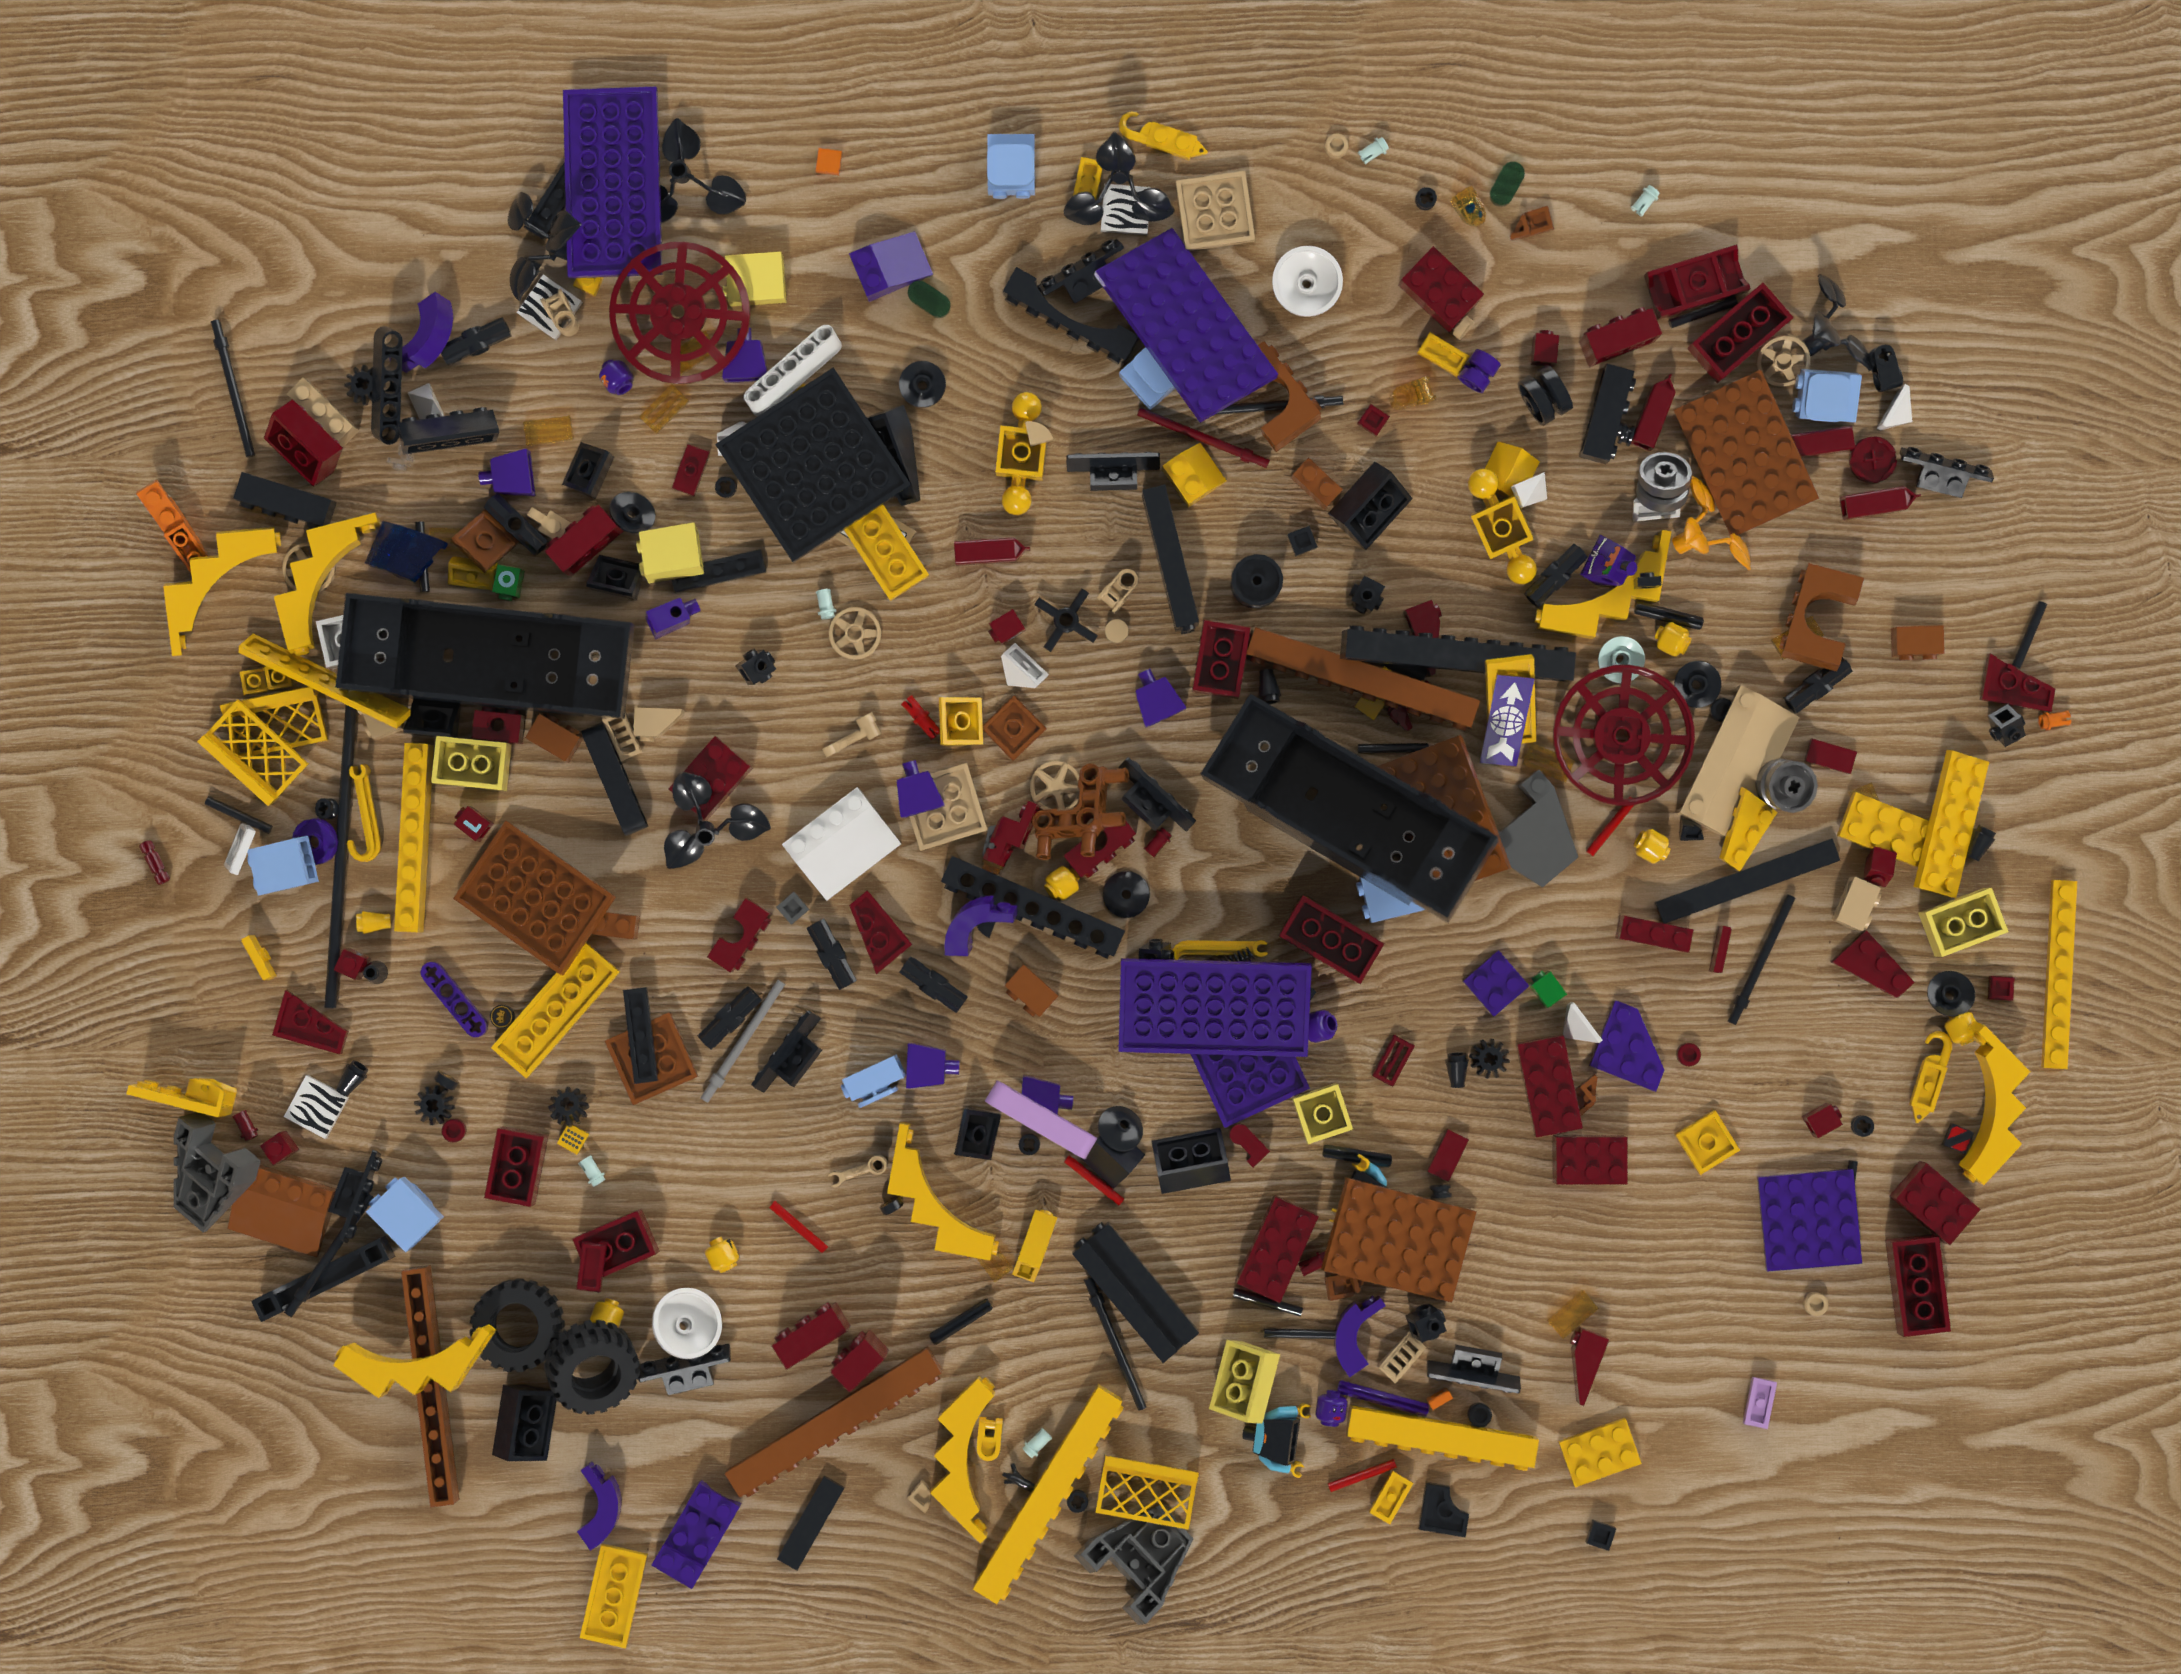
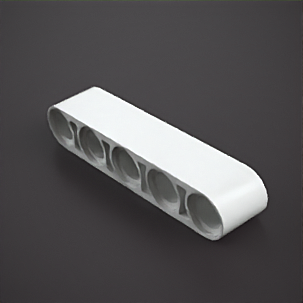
M822 325L746 390L744 400L755 416L758 417L787 398L841 350L842 343L832 326Z

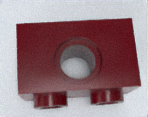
M482 706V711H474L471 738L523 744L526 717L519 715V710L505 709V713H498L496 708ZM497 719L504 721V727L501 731L494 729V722Z

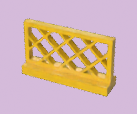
M306 686L240 700L255 715L259 711L269 714L271 717L266 723L268 727L274 718L283 723L285 727L280 735H278L280 738H282L288 727L299 733L300 735L295 742L290 743L283 739L291 748L329 740L318 698L319 691ZM313 700L315 711L309 717L299 709L304 702ZM235 701L220 705L222 715ZM299 703L297 708L292 706L293 704ZM283 706L294 711L288 722L276 715ZM239 708L232 713L233 717L240 715L245 719V713ZM276 708L274 712H271L270 710H268V709ZM296 714L308 720L302 731L291 724ZM311 722L319 727L321 737L312 738L305 733ZM233 726L234 740H241L242 737L246 739V726L242 731ZM263 730L261 731V733H260V735L258 736L257 739H261V738H262V736H263ZM302 736L307 739V740H302V741H300V739L302 738ZM252 742V756L264 754V746L259 742ZM274 742L272 747H268V753L279 751L280 745L277 746L278 743ZM234 743L235 753L238 756H247V752L240 753L238 743ZM256 746L261 748L258 750H254Z
M239 699L197 741L267 806L273 804L309 765L304 758ZM237 708L245 713V723H233L232 713ZM229 726L230 740H221L214 734L219 727ZM233 726H246V739L234 740ZM250 726H259L263 730V739H251ZM251 742H263V756H252ZM268 742H277L280 745L281 755H268ZM234 743H247V756H238L235 753ZM270 758H281L282 772H269ZM285 758H294L301 765L296 771H286ZM252 759H264L265 772H256L252 768ZM270 775H282L283 785L278 790L270 785Z
M1105 1455L1095 1513L1189 1530L1199 1473ZM1107 1471L1117 1472L1123 1481L1111 1489L1106 1482ZM1121 1473L1128 1474L1130 1476L1125 1479ZM1134 1476H1139L1146 1485L1134 1493L1127 1481ZM1145 1478H1150L1154 1480L1148 1483ZM1157 1480L1164 1481L1169 1488L1168 1491L1159 1497L1150 1487ZM1168 1482L1177 1483V1484H1176L1175 1486L1171 1487ZM1125 1483L1132 1495L1123 1502H1120L1113 1491ZM1181 1484L1191 1486L1190 1495L1183 1501H1180L1174 1492V1489ZM1106 1485L1109 1491L1104 1494V1488ZM1149 1488L1156 1499L1144 1507L1136 1495ZM1172 1492L1179 1503L1167 1511L1160 1499ZM1111 1493L1119 1505L1112 1510L1101 1509L1103 1498ZM1132 1498H1135L1142 1509L1135 1514H1128L1123 1505ZM1158 1501L1165 1513L1157 1519L1151 1518L1146 1509ZM1188 1501V1506L1186 1509L1183 1504ZM1180 1506L1186 1513L1185 1524L1174 1522L1170 1516V1513ZM1121 1507L1124 1513L1117 1512L1115 1510ZM1144 1511L1147 1517L1139 1516V1514ZM1168 1516L1171 1521L1161 1519Z

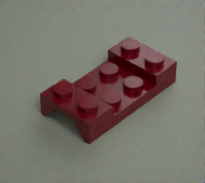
M1737 244L1648 271L1644 275L1658 320L1714 301L1747 293L1751 289L1750 284L1744 279L1738 261Z

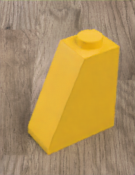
M1035 1210L1012 1275L1031 1282L1035 1281L1057 1221V1217L1053 1216L1051 1212Z

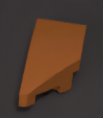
M1541 207L1525 212L1524 215L1522 214L1510 238L1512 241L1554 230L1549 207Z
M1595 1074L1575 1088L1580 1116L1595 1105L1598 1080Z
M1338 1274L1324 1277L1327 1296L1330 1301L1358 1294L1365 1282Z

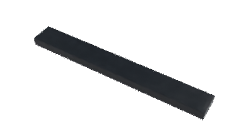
M1832 838L1656 901L1655 905L1661 922L1666 924L1841 860Z

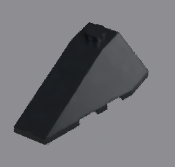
M904 405L868 416L867 419L911 484V487L896 496L901 506L920 501L912 426Z

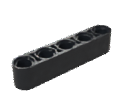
M382 326L374 333L371 432L379 441L391 445L399 439L398 423H400L403 340L400 333L387 326ZM391 334L390 342L385 344V338ZM390 358V364L387 367H385L384 363L386 359ZM390 381L389 388L384 390V384ZM389 404V410L383 413V408ZM388 427L387 435L382 436L383 430Z
M603 722L582 730L581 733L625 836L647 828L648 824Z

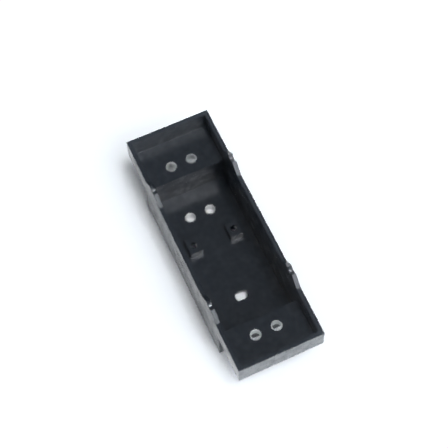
M346 593L335 688L388 694L399 698L583 717L584 715L625 719L635 625L631 622L575 617L564 614L536 613L439 603L410 598ZM383 630H386L388 634L385 639L380 637V633ZM518 636H522V641H517ZM446 649L454 651L453 661L451 662L444 661ZM555 650L558 651V658L552 659L551 653ZM594 652H598L600 655L597 661L592 660L591 656ZM384 654L385 660L378 662V655ZM555 674L556 681L550 682L548 679L549 675ZM591 676L597 677V682L595 684L589 683V678ZM514 682L517 683V687L515 689L512 688V684Z
M1251 693L1200 773L1203 780L1244 803L1248 812L1405 904L1409 905L1413 902L1447 923L1450 922L1498 843L1497 835L1450 809L1440 800L1415 789L1325 737L1315 728L1290 717ZM1268 744V750L1262 751L1260 749L1261 745ZM1252 763L1257 766L1254 771L1248 770V766ZM1315 788L1318 790V793L1314 800L1306 799L1305 796L1309 789ZM1382 806H1387L1386 810H1381ZM1406 834L1414 836L1411 841H1406L1404 837ZM1359 845L1363 847L1360 851L1356 849ZM1447 850H1451L1453 852V856L1450 858H1446L1444 856V852ZM1394 854H1400L1401 859L1399 861H1394L1392 859V856ZM1437 870L1441 875L1439 878H1433L1431 876L1432 872Z

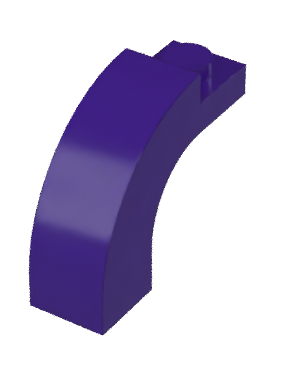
M437 292L432 293L418 303L420 312L418 331L413 339L404 345L402 349V371L405 373L418 365L427 368L443 351L450 337L453 326L451 301Z
M994 896L980 897L965 904L954 916L947 930L944 946L945 956H968L972 950L973 928L984 922L1014 923L1018 915L1017 906L1006 902L994 905Z
M1372 1295L1361 1303L1363 1305L1361 1308L1353 1301L1345 1308L1337 1321L1334 1338L1335 1352L1349 1378L1369 1364L1358 1348L1357 1332L1366 1319L1386 1306L1379 1295L1377 1297Z
M592 1461L580 1471L597 1495L598 1510L595 1517L577 1531L590 1551L602 1543L618 1522L622 1505L621 1492L615 1477L612 1475L605 1480L602 1468L598 1464L594 1465Z

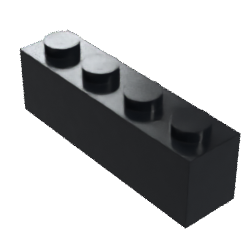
M1608 363L1604 366L1581 447L1580 458L1602 464H1607L1610 459L1614 460L1618 447L1614 445L1616 436H1621L1624 426L1623 423H1620L1622 414H1627L1630 404L1627 396L1629 392H1633L1636 378H1633V370Z
M241 472L233 499L240 502L239 506L250 510H253L254 506L262 508L261 513L275 517L276 513L284 515V520L298 524L299 520L306 522V527L311 529L330 524L337 502L244 472Z

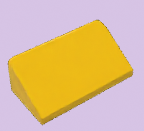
M452 557L448 563V584L493 590L498 563L484 574L469 558Z

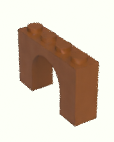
M1263 341L1258 347L1278 373L1277 378L1273 381L1281 384L1289 394V401L1284 411L1261 427L1263 437L1274 451L1277 452L1321 420L1320 411L1322 408L1314 398L1310 400L1306 395L1308 391L1300 380L1298 382L1295 381L1292 377L1294 373L1286 362L1284 364L1281 363L1278 359L1280 355L1273 345L1268 346Z
M1808 563L1806 570L1801 569L1798 583L1802 585L1800 592L1795 591L1791 605H1795V610L1793 614H1788L1785 625L1789 627L1788 635L1782 636L1779 646L1780 649H1783L1781 657L1837 672L1846 643L1823 638L1813 633L1806 624L1805 610L1811 603L1821 599H1830L1855 606L1859 599L1864 577Z

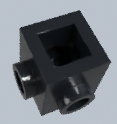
M1364 575L1360 584L1355 583L1349 593V596L1352 597L1350 603L1354 605L1353 609L1364 615L1366 612L1371 613L1373 609L1378 611L1384 600L1381 594L1385 586ZM1363 594H1367L1369 600L1364 599Z
M755 648L743 655L744 660L735 665L747 685L766 682L772 677L771 673L776 670L773 656L768 651H756Z
M2009 704L1988 715L1991 727L1989 733L1995 741L1999 740L2004 747L2026 736L2023 717Z
M1150 939L1149 942L1139 948L1138 958L1174 960V951L1171 950L1170 942H1163L1162 939Z
M1430 1304L1417 1307L1416 1311L1405 1315L1412 1337L1422 1343L1427 1340L1437 1339L1440 1334L1446 1332L1444 1313Z

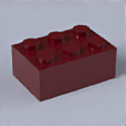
M1434 246L1401 279L1398 285L1448 333L1458 325L1484 296V293Z
M1644 307L1632 311L1631 315L1624 319L1621 315L1609 320V323L1603 327L1597 324L1588 328L1587 332L1583 333L1584 336L1579 343L1590 368L1654 343L1662 335V331L1653 308L1645 310Z
M293 399L272 413L264 435V439L313 487L334 473L343 450L338 440L332 438L322 425L307 414L304 407L298 405Z
M600 505L589 507L583 513L584 517L579 522L574 521L569 524L565 529L566 533L560 538L558 536L553 538L547 544L549 548L545 552L561 571L569 577L575 575L624 532Z
M1203 621L1192 692L1239 699L1250 627Z
M716 736L712 738L683 771L702 776L711 785L712 795L710 800L706 804L700 805L702 819L705 821L714 814L753 769ZM673 784L668 788V790H670L671 792L673 789ZM693 807L691 810L697 814L696 808Z
M504 1126L497 1128L484 1198L528 1207L535 1205L549 1135Z
M1552 1135L1553 1183L1556 1185H1628V1138L1624 1135Z
M1919 1161L1889 1196L1933 1235L1938 1236L1942 1243L1948 1245L1954 1242L1981 1210L1928 1163Z
M642 1208L572 1238L580 1258L583 1242L607 1244L603 1277L660 1252Z
M829 1302L823 1304L816 1309L817 1311L814 1312L816 1315L810 1318L808 1314L797 1321L794 1329L790 1330L787 1327L776 1334L777 1336L774 1337L775 1342L771 1346L786 1370L849 1330L851 1325L836 1302L832 1305Z
M871 1330L866 1334L864 1331H861L850 1343V1349L848 1350L844 1347L831 1363L833 1367L830 1372L849 1393L885 1360L889 1349Z

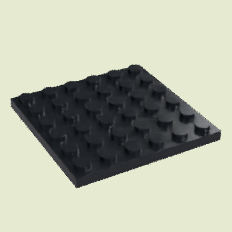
M834 367L715 444L793 563L911 487L910 482Z

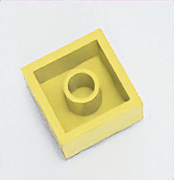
M1337 1083L1292 1097L1305 1140L1308 1144L1353 1130Z

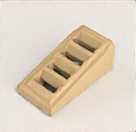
M626 712L625 719L613 725L610 724V721L617 718H601L620 761L643 752L637 737L633 736L634 730ZM623 726L626 727V730L614 734V730ZM630 735V739L618 743L617 739ZM634 744L635 747L622 752V747Z
M1408 1331L1377 1366L1396 1383L1423 1353L1426 1346L1412 1337L1411 1332ZM1408 1340L1417 1348L1415 1352L1406 1345ZM1401 1348L1411 1355L1409 1359L1400 1352ZM1395 1355L1404 1362L1402 1366L1393 1359ZM1389 1362L1398 1369L1396 1373L1387 1366Z

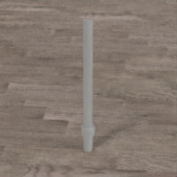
M780 980L776 981L717 1073H713L709 1079L710 1084L700 1097L702 1100L708 1103L716 1090L722 1087L726 1081L724 1079L784 988L785 984Z

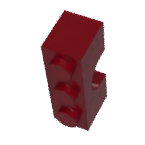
M1127 821L1125 826L1106 827L1103 830L1107 836V844L1103 849L1095 851V856H1082L1080 854L1081 842L1064 855L1081 878L1083 876L1091 877L1098 871L1096 867L1102 861L1107 864L1117 856L1115 851L1122 846L1126 849L1135 842L1133 837L1136 833Z
M745 898L733 916L743 926V937L736 943H731L720 937L707 958L730 973L734 972L735 969L739 971L746 961L743 956L747 950L752 951L758 943L759 939L756 938L760 930L765 931L772 920L769 917L772 913L749 898Z
M1619 916L1615 939L1689 953L1694 929L1629 916Z

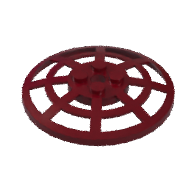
M689 242L659 244L643 251L632 259L616 280L609 306L612 334L625 358L645 375L661 382L672 384H691L704 381L725 369L737 357L743 347L749 332L751 319L747 289L735 268L724 257L710 248ZM678 248L676 262L662 264L651 271H648L641 263L643 259L656 252ZM690 249L704 253L719 262L723 267L711 275L699 266L686 263L687 250ZM634 268L642 279L633 290L630 304H616L621 285L628 273ZM676 269L675 283L662 287L654 278L664 271ZM685 270L697 273L706 280L694 289L690 285L684 284ZM729 274L738 288L742 302V311L728 310L725 294L719 285V282ZM648 284L655 292L650 305L637 304L642 289ZM711 288L717 294L720 309H708L702 297ZM677 305L683 306L685 310L681 318H674L672 315V310ZM616 313L629 314L631 328L638 340L630 350L626 348L619 334ZM636 314L650 315L654 327L644 336L638 326ZM706 319H719L718 327L709 340L701 331ZM727 320L742 321L738 337L731 350L724 357L715 345L724 333ZM660 334L671 339V354L655 348L650 343ZM694 337L702 345L698 350L681 354V341ZM646 349L656 357L671 361V375H664L641 364L636 357ZM707 352L717 362L716 365L701 373L680 376L681 362L694 360L705 355Z
M1634 665L1604 667L1589 673L1576 682L1561 701L1553 725L1555 755L1561 770L1568 780L1588 797L1616 806H1632L1645 803L1660 797L1671 789L1687 769L1695 743V727L1692 714L1679 690L1668 679L1657 672ZM1622 673L1621 687L1609 688L1594 696L1585 685L1603 675ZM1632 673L1652 679L1660 684L1666 692L1655 700L1652 696L1641 690L1630 688ZM1578 691L1586 703L1577 714L1574 727L1560 726L1567 704ZM1620 694L1619 707L1608 712L1598 702L1607 696ZM1629 695L1641 698L1650 706L1641 713L1628 708ZM1672 699L1676 701L1683 715L1686 735H1671L1670 722L1662 707ZM1591 708L1599 717V720L1594 729L1581 728L1584 716ZM1655 713L1658 714L1661 720L1664 734H1652L1647 720ZM1619 729H1623L1628 733V739L1624 743L1616 739V732ZM1559 736L1573 737L1574 749L1582 764L1573 773L1567 767L1562 756ZM1580 738H1589L1594 741L1597 751L1588 759L1582 751ZM1650 743L1663 744L1660 755L1652 764L1644 755ZM1670 745H1685L1684 754L1679 766L1667 780L1658 769L1667 758ZM1603 758L1615 763L1614 777L1601 773L1594 766ZM1637 761L1645 770L1639 775L1624 778V764ZM1589 772L1601 781L1614 784V798L1597 794L1578 780ZM1650 776L1660 785L1655 791L1644 796L1623 799L1624 785L1638 783Z

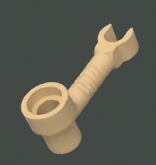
M873 712L856 720L860 728L859 730L823 748L822 750L826 758L866 736L870 740L880 735L881 732L875 723L876 718Z
M876 1155L866 1164L842 1172L833 1171L828 1177L837 1175L839 1182L833 1184L832 1187H838L844 1181L865 1173L882 1174L888 1167V1161L884 1156ZM877 1160L882 1162V1168L877 1166Z

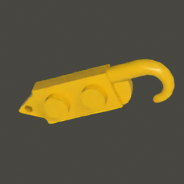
M1127 112L1119 120V130L1127 139L1190 160L1192 157L1208 154V151L1197 140V136L1156 122L1145 124L1140 133L1128 129L1126 126L1127 120L1130 117H1137V112Z
M1942 1031L1930 1033L1925 1040V1043L1929 1044L1933 1038H1940L1943 1041V1048L1940 1056L1929 1055L1922 1061L1909 1105L1912 1107L1915 1123H1919L1930 1112L1934 1113L1946 1075L1947 1064L1952 1052V1041Z

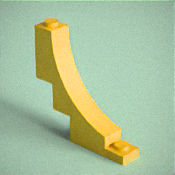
M376 513L306 530L313 557L290 563L297 590L274 596L286 646L291 654L295 653L296 656L308 654L310 649L315 648L312 634V617L320 587L339 560L361 544L358 532L371 533L376 530V527L381 526Z
M275 527L216 532L218 555L190 558L192 581L164 584L163 589L172 656H181L183 653L182 649H187L185 635H181L180 632L192 631L196 613L204 596L222 575L246 560L264 554L277 553V547L281 546L280 532L275 533Z
M1661 530L1658 532V535H1654L1652 549H1655V552L1644 551L1636 563V573L1632 576L1627 575L1621 586H1616L1606 594L1583 603L1571 605L1543 604L1540 609H1536L1534 623H1538L1537 629L1593 639L1596 637L1599 617L1624 621L1628 619L1631 599L1652 603L1658 602L1662 586L1649 589H1634L1633 580L1640 577V573L1653 572L1654 576H1661V583H1663L1672 531Z
M1973 1021L1968 1028L1974 1033L1972 1038L1980 1044V1047L1975 1051V1055L1983 1073L1985 1106L1978 1134L1971 1148L1958 1165L1964 1170L1962 1175L1971 1183L1976 1181L1985 1185L2022 1145L2007 1128L2026 1109L2011 1092L2024 1080L2030 1071L1985 1025Z
M901 1122L899 1124L887 1193L915 1198L911 1222L938 1227L935 1251L984 1260H991L992 1255L997 1256L999 1241H995L996 1235L980 1231L962 1222L936 1197L925 1176L920 1150L907 1147L908 1143L912 1144L914 1130L910 1129V1123Z
M490 1324L482 1328L478 1327L471 1336L472 1340L468 1337L461 1338L440 1353L417 1359L389 1358L370 1352L356 1343H351L347 1346L343 1345L335 1355L337 1360L333 1366L377 1398L387 1395L395 1382L413 1395H416L424 1390L430 1379H433L449 1392H452L459 1388L497 1329Z
M978 1376L938 1415L937 1419L953 1435L934 1453V1457L949 1472L931 1489L930 1493L981 1544L987 1538L988 1532L986 1531L987 1526L979 1518L976 1520L973 1518L979 1512L980 1506L970 1483L967 1460L968 1446L973 1427L979 1415L995 1396V1391L993 1390L995 1386L986 1377L982 1379Z

